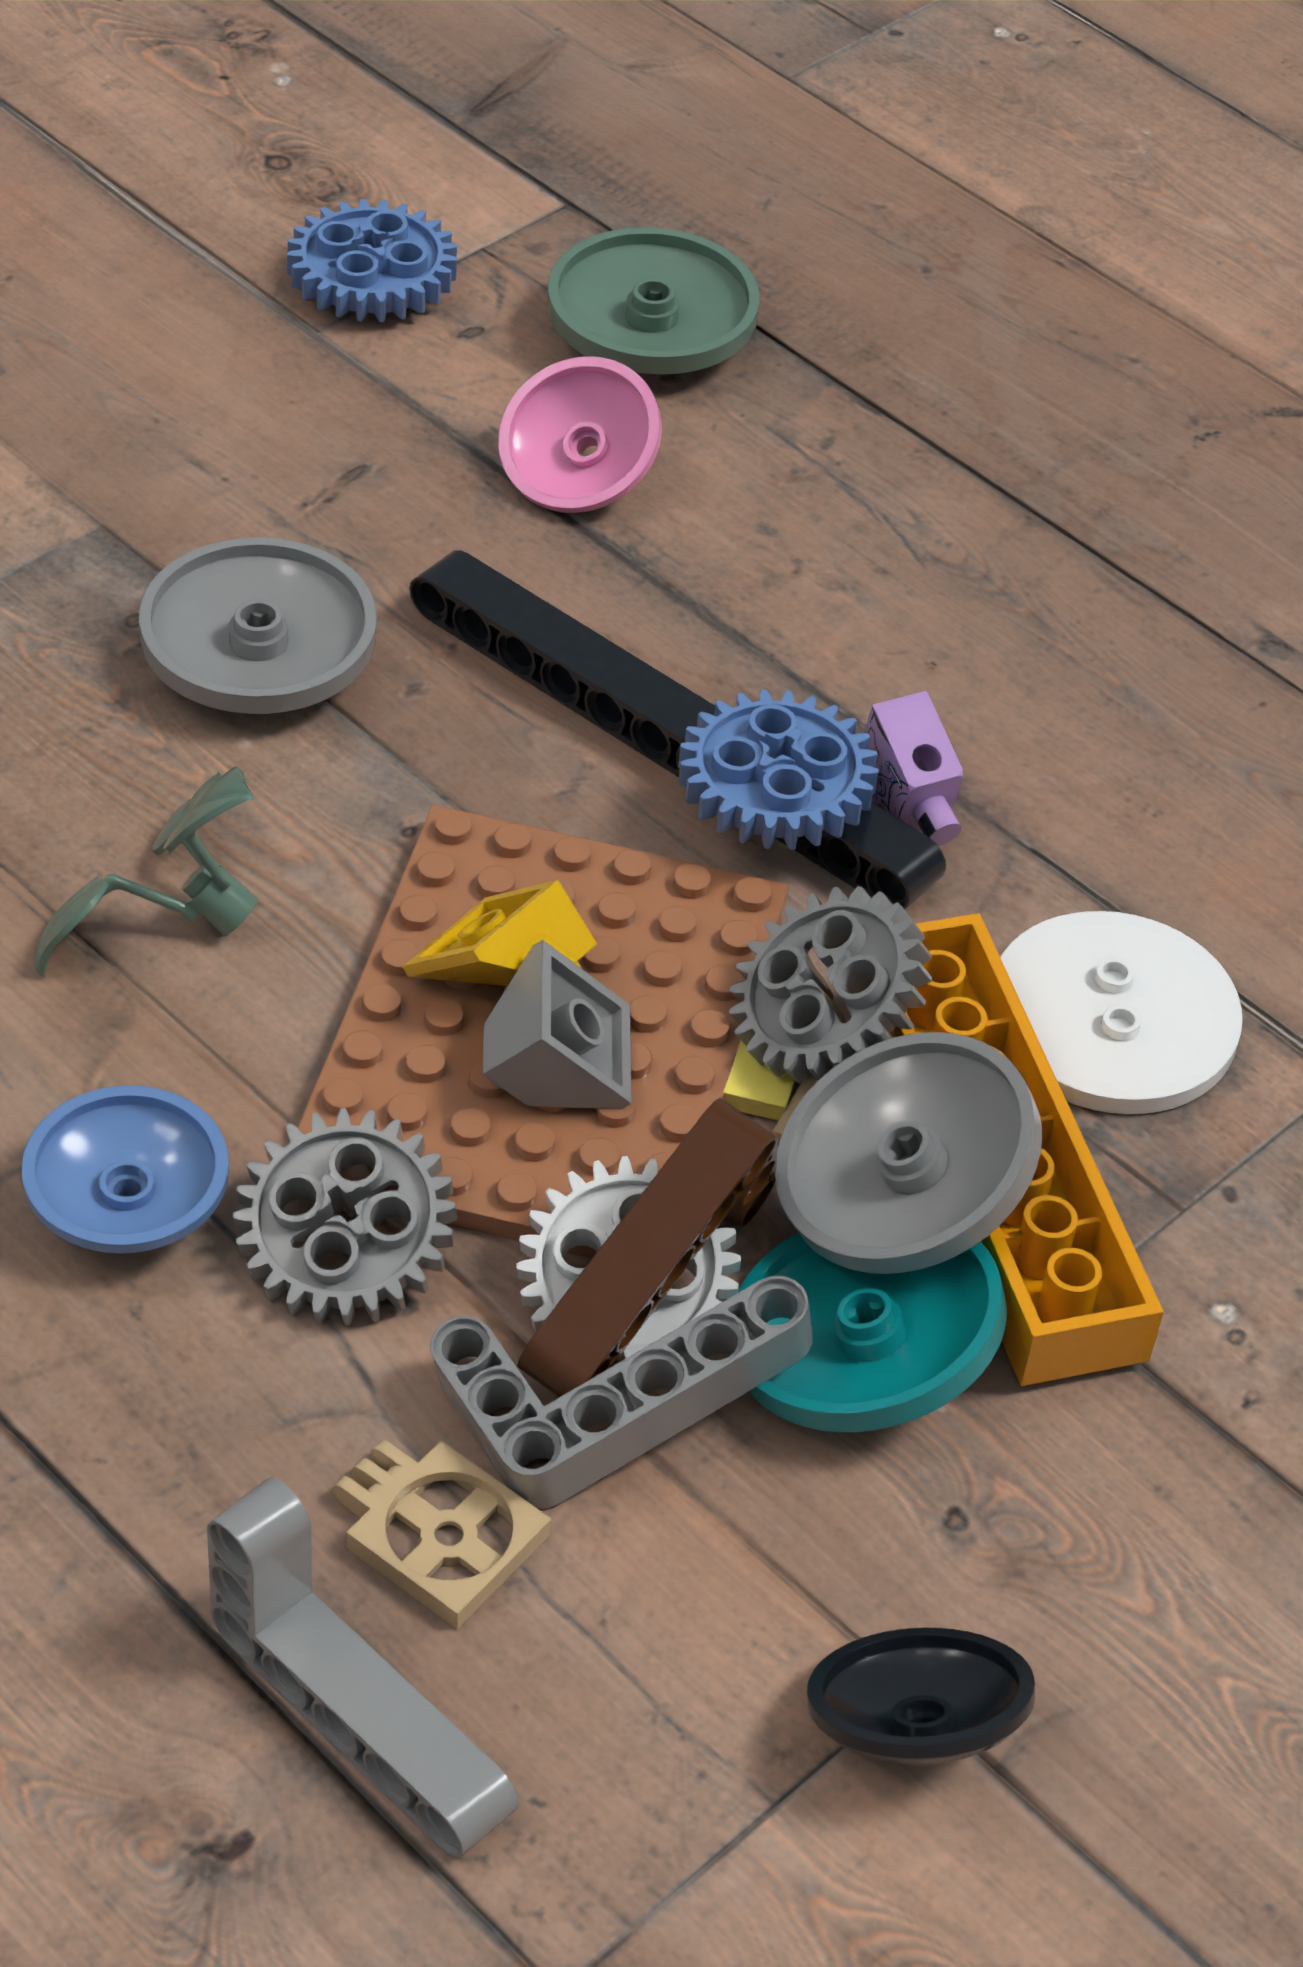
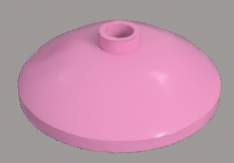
M593 356L562 360L533 375L512 397L503 414L499 429L498 447L500 459L506 474L516 489L536 505L564 513L596 510L625 496L648 473L661 443V413L658 403L646 382L626 365L611 359ZM597 446L594 453L582 456L586 448Z

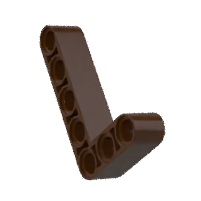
M723 1099L715 1100L699 1118L535 1332L523 1350L517 1367L558 1397L563 1396L611 1368L725 1216L740 1227H744L759 1211L776 1181L778 1138Z

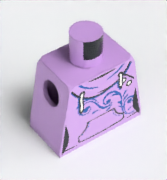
M922 691L873 704L864 733H868L870 736L868 749L877 751L878 754L876 768L879 769L877 784L871 802L916 830L922 831L937 846L949 843L961 832V825L952 809L964 778L963 769L927 691Z

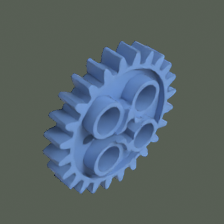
M360 199L358 208H351L342 201L339 202L338 212L322 207L320 208V219L307 215L305 217V227L295 226L293 228L294 238L288 239L287 274L292 276L293 288H302L303 300L317 298V309L319 310L326 309L332 305L336 306V317L340 318L348 311L356 312L357 321H363L367 313H374L379 322H384L386 313L393 312L400 319H406L407 308L424 313L425 301L439 304L441 293L451 292V281L456 280L457 245L452 243V233L450 231H441L440 220L426 222V211L424 210L410 215L407 214L408 204L405 203L393 210L388 209V202L383 199L377 207H370L365 199Z
M766 689L761 690L759 701L751 702L743 693H737L736 706L734 708L718 700L715 702L714 715L700 712L698 714L697 727L688 726L686 728L685 743L680 745L678 768H680L679 786L686 787L685 801L687 804L699 803L698 818L700 820L718 816L716 832L723 833L732 827L740 829V843H745L753 834L762 836V844L766 849L772 846L775 837L784 838L790 850L796 849L798 837L805 836L813 845L819 846L823 830L840 838L842 837L844 822L857 826L860 822L861 810H870L879 770L876 768L877 751L868 749L870 741L868 733L855 734L857 723L855 718L838 722V706L832 705L823 711L815 709V696L811 695L802 704L794 703V696L792 691L786 690L783 694L781 701H773Z

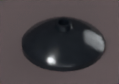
M948 1628L897 1629L852 1641L836 1649L819 1662L810 1675L807 1684L808 1708L813 1721L826 1735L854 1753L901 1765L930 1766L949 1763L982 1753L1008 1738L1027 1720L1032 1712L1035 1703V1680L1031 1667L1019 1653L1004 1643L990 1637Z

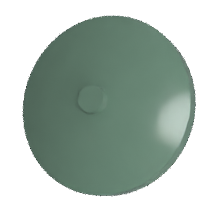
M637 227L597 234L577 243L562 254L553 266L549 276L547 310L550 321L558 334L571 347L585 356L611 359L626 365L636 373L680 374L711 367L739 352L750 340L756 329L760 294L757 282L748 267L736 255L717 243L678 230Z

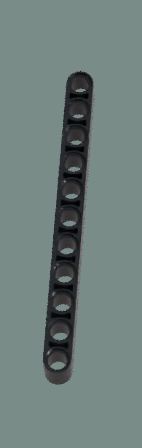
M462 550L452 551L414 578L410 583L411 599L418 611L429 621L679 777L680 745L685 743L686 728L688 726L697 727V719L700 712L714 715V704ZM871 802L869 811L861 810L860 822L857 826L844 822L842 837L837 838L823 830L819 846L813 845L805 836L798 837L797 846L794 850L856 889L857 886L862 887L871 898L880 891L884 893L892 904L898 902L904 909L939 880L946 870L944 855L933 840ZM775 837V839L786 845L784 838Z

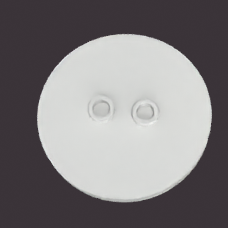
M1085 911L1070 913L1045 920L1029 928L1011 942L1000 957L1065 1099L1069 1103L1096 1111L1117 1114H1146L1173 1109L1197 1099L1213 1088L1222 1079L1234 1059L1242 1031V1008L1236 988L1226 970L1204 947L1172 927L1152 919L1121 912Z

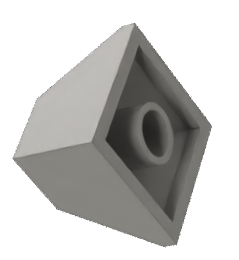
M541 940L532 946L484 1023L483 1075L489 1078L495 1086L506 1090L527 1106L623 1109L631 1104L630 1004L547 942Z

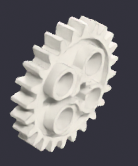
M622 1156L618 1174L610 1176L599 1160L594 1161L593 1181L585 1183L579 1175L571 1171L568 1173L569 1195L565 1196L551 1188L546 1191V1202L552 1211L551 1214L531 1210L529 1213L530 1225L540 1235L529 1234L520 1236V1251L532 1257V1259L516 1263L518 1279L534 1282L520 1291L522 1305H542L531 1317L532 1327L535 1331L538 1330L584 1270V1268H575L568 1265L563 1260L565 1253L576 1246H588L596 1252L601 1248L657 1175L656 1159L651 1158L642 1174H633L628 1156ZM718 1228L713 1232L686 1268L694 1275V1281L687 1287L669 1290L616 1361H623L722 1303L718 1299L727 1300L738 1293L739 1283L725 1275L740 1271L741 1255L723 1252L736 1243L735 1228Z

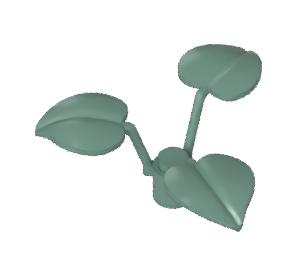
M233 767L224 775L218 772L208 779L191 799L186 801L171 815L153 843L152 851L156 855H161L164 851L170 854L182 843L200 865L181 888L189 896L186 902L115 874H109L104 879L97 876L69 898L47 924L37 946L36 970L45 978L48 959L55 947L91 912L103 896L117 889L177 911L189 922H192L200 914L224 936L234 931L254 909L258 898L225 868L217 864L195 833L198 828L216 816L245 801L254 799L252 792L245 782L244 773L238 767Z

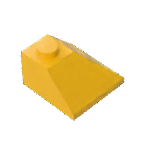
M554 880L485 897L406 962L402 968L407 976L412 978L508 986L532 946L541 940L547 942L580 968L581 965L578 960L595 947L597 942L559 880Z

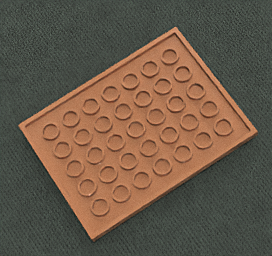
M432 804L298 1129L304 1135L312 1132V1114L317 1112L323 1118L327 1127L336 1126L340 1108H346L351 1125L360 1126L369 1110L374 1111L377 1129L383 1131L389 1123L397 1118L401 1120L402 1142L420 1133L423 1135L425 1151L422 1157L433 1153H439L441 1156L443 1169L438 1176L451 1177L454 1193L445 1200L455 1202L457 1210V1220L448 1224L519 1241L521 1235H540L530 1225L529 1213L531 1210L552 1213L546 1202V1191L551 1188L565 1196L569 1195V1172H575L585 1183L594 1180L593 1164L594 1161L599 1160L609 1176L618 1174L622 1156H628L633 1174H642L651 1158L657 1160L659 1172L707 1108L715 1100L724 1098L725 1088L740 1043V1039L734 1032L739 1024L729 1014V1009L738 1004L739 1001L729 990L731 986L746 981L736 969V965L741 962L754 961L756 955L748 946L750 941L766 942L771 937L765 927L767 921L780 924L787 901L789 884ZM559 880L597 942L595 947L578 960L581 969L630 1004L631 1104L623 1109L527 1106L506 1090L495 1086L489 1078L483 1075L484 1023L507 986L412 978L407 976L402 966L485 897ZM356 1164L346 1169L342 1177L349 1181H360L367 1178L374 1169L365 1164ZM390 1185L385 1191H397L399 1187ZM576 1246L567 1251L568 1253L593 1258L597 1253L588 1246Z

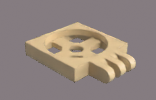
M382 1440L370 1452L375 1463L363 1458L352 1468V1475L357 1482L344 1476L332 1487L336 1499L360 1517L346 1532V1548L455 1629H458L551 1535L552 1519L442 1440L419 1462L413 1460L390 1442ZM452 1480L470 1493L454 1510L445 1509L441 1511L419 1495L433 1482ZM495 1512L510 1521L512 1525V1538L503 1556L478 1539V1529ZM396 1518L420 1534V1544L402 1561L391 1549L386 1535V1527ZM452 1525L461 1530L463 1538L456 1545L446 1546L436 1540V1531L442 1526ZM459 1564L475 1574V1576L457 1580L431 1578L441 1566H455Z

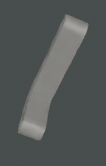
M770 1276L752 1284L546 1406H543L490 1328L480 1319L472 1316H456L444 1321L436 1328L431 1337L430 1351L445 1396L506 1486L537 1509H547L560 1504L799 1362L808 1354L812 1346V1326L808 1296L804 1288L794 1279L785 1276ZM775 1318L791 1319L789 1322L781 1325H771L768 1323ZM727 1352L731 1354L728 1358L722 1360L707 1359L716 1353ZM477 1357L476 1360L466 1365H456L461 1359ZM656 1388L672 1389L661 1396L647 1395ZM502 1407L514 1408L505 1415L490 1416L494 1410ZM597 1423L611 1424L606 1430L600 1432L586 1431L590 1426ZM536 1459L550 1460L545 1466L537 1469L524 1468L529 1462Z
M273 1477L267 1478L208 1523L207 1539L211 1613L213 1621L224 1640L441 1850L454 1858L462 1857L518 1808V1795L506 1774L312 1592L310 1519L301 1501L286 1484Z

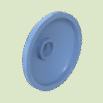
M126 1085L106 1087L81 1094L66 1101L49 1113L38 1124L26 1144L22 1158L24 1194L31 1210L39 1221L51 1232L69 1243L106 1253L149 1251L174 1243L189 1235L214 1213L224 1196L229 1177V1159L226 1142L213 1119L190 1100L166 1090L147 1086Z

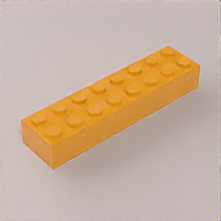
M980 913L915 923L925 935L922 944L932 956V959L923 964V967L932 976V982L916 987L917 991L926 1000L925 1006L907 1008L905 1012L914 1024L913 1028L901 1029L895 1027L890 1034L894 1038L915 1033L944 1032L971 1037L990 1045L1007 1057L1019 1070L1034 1097L1040 1114L1042 1145L1033 1179L1012 1213L999 1227L981 1241L995 1260L1000 1273L1007 1304V1321L1002 1343L1020 1386L1149 1362L1164 1311Z

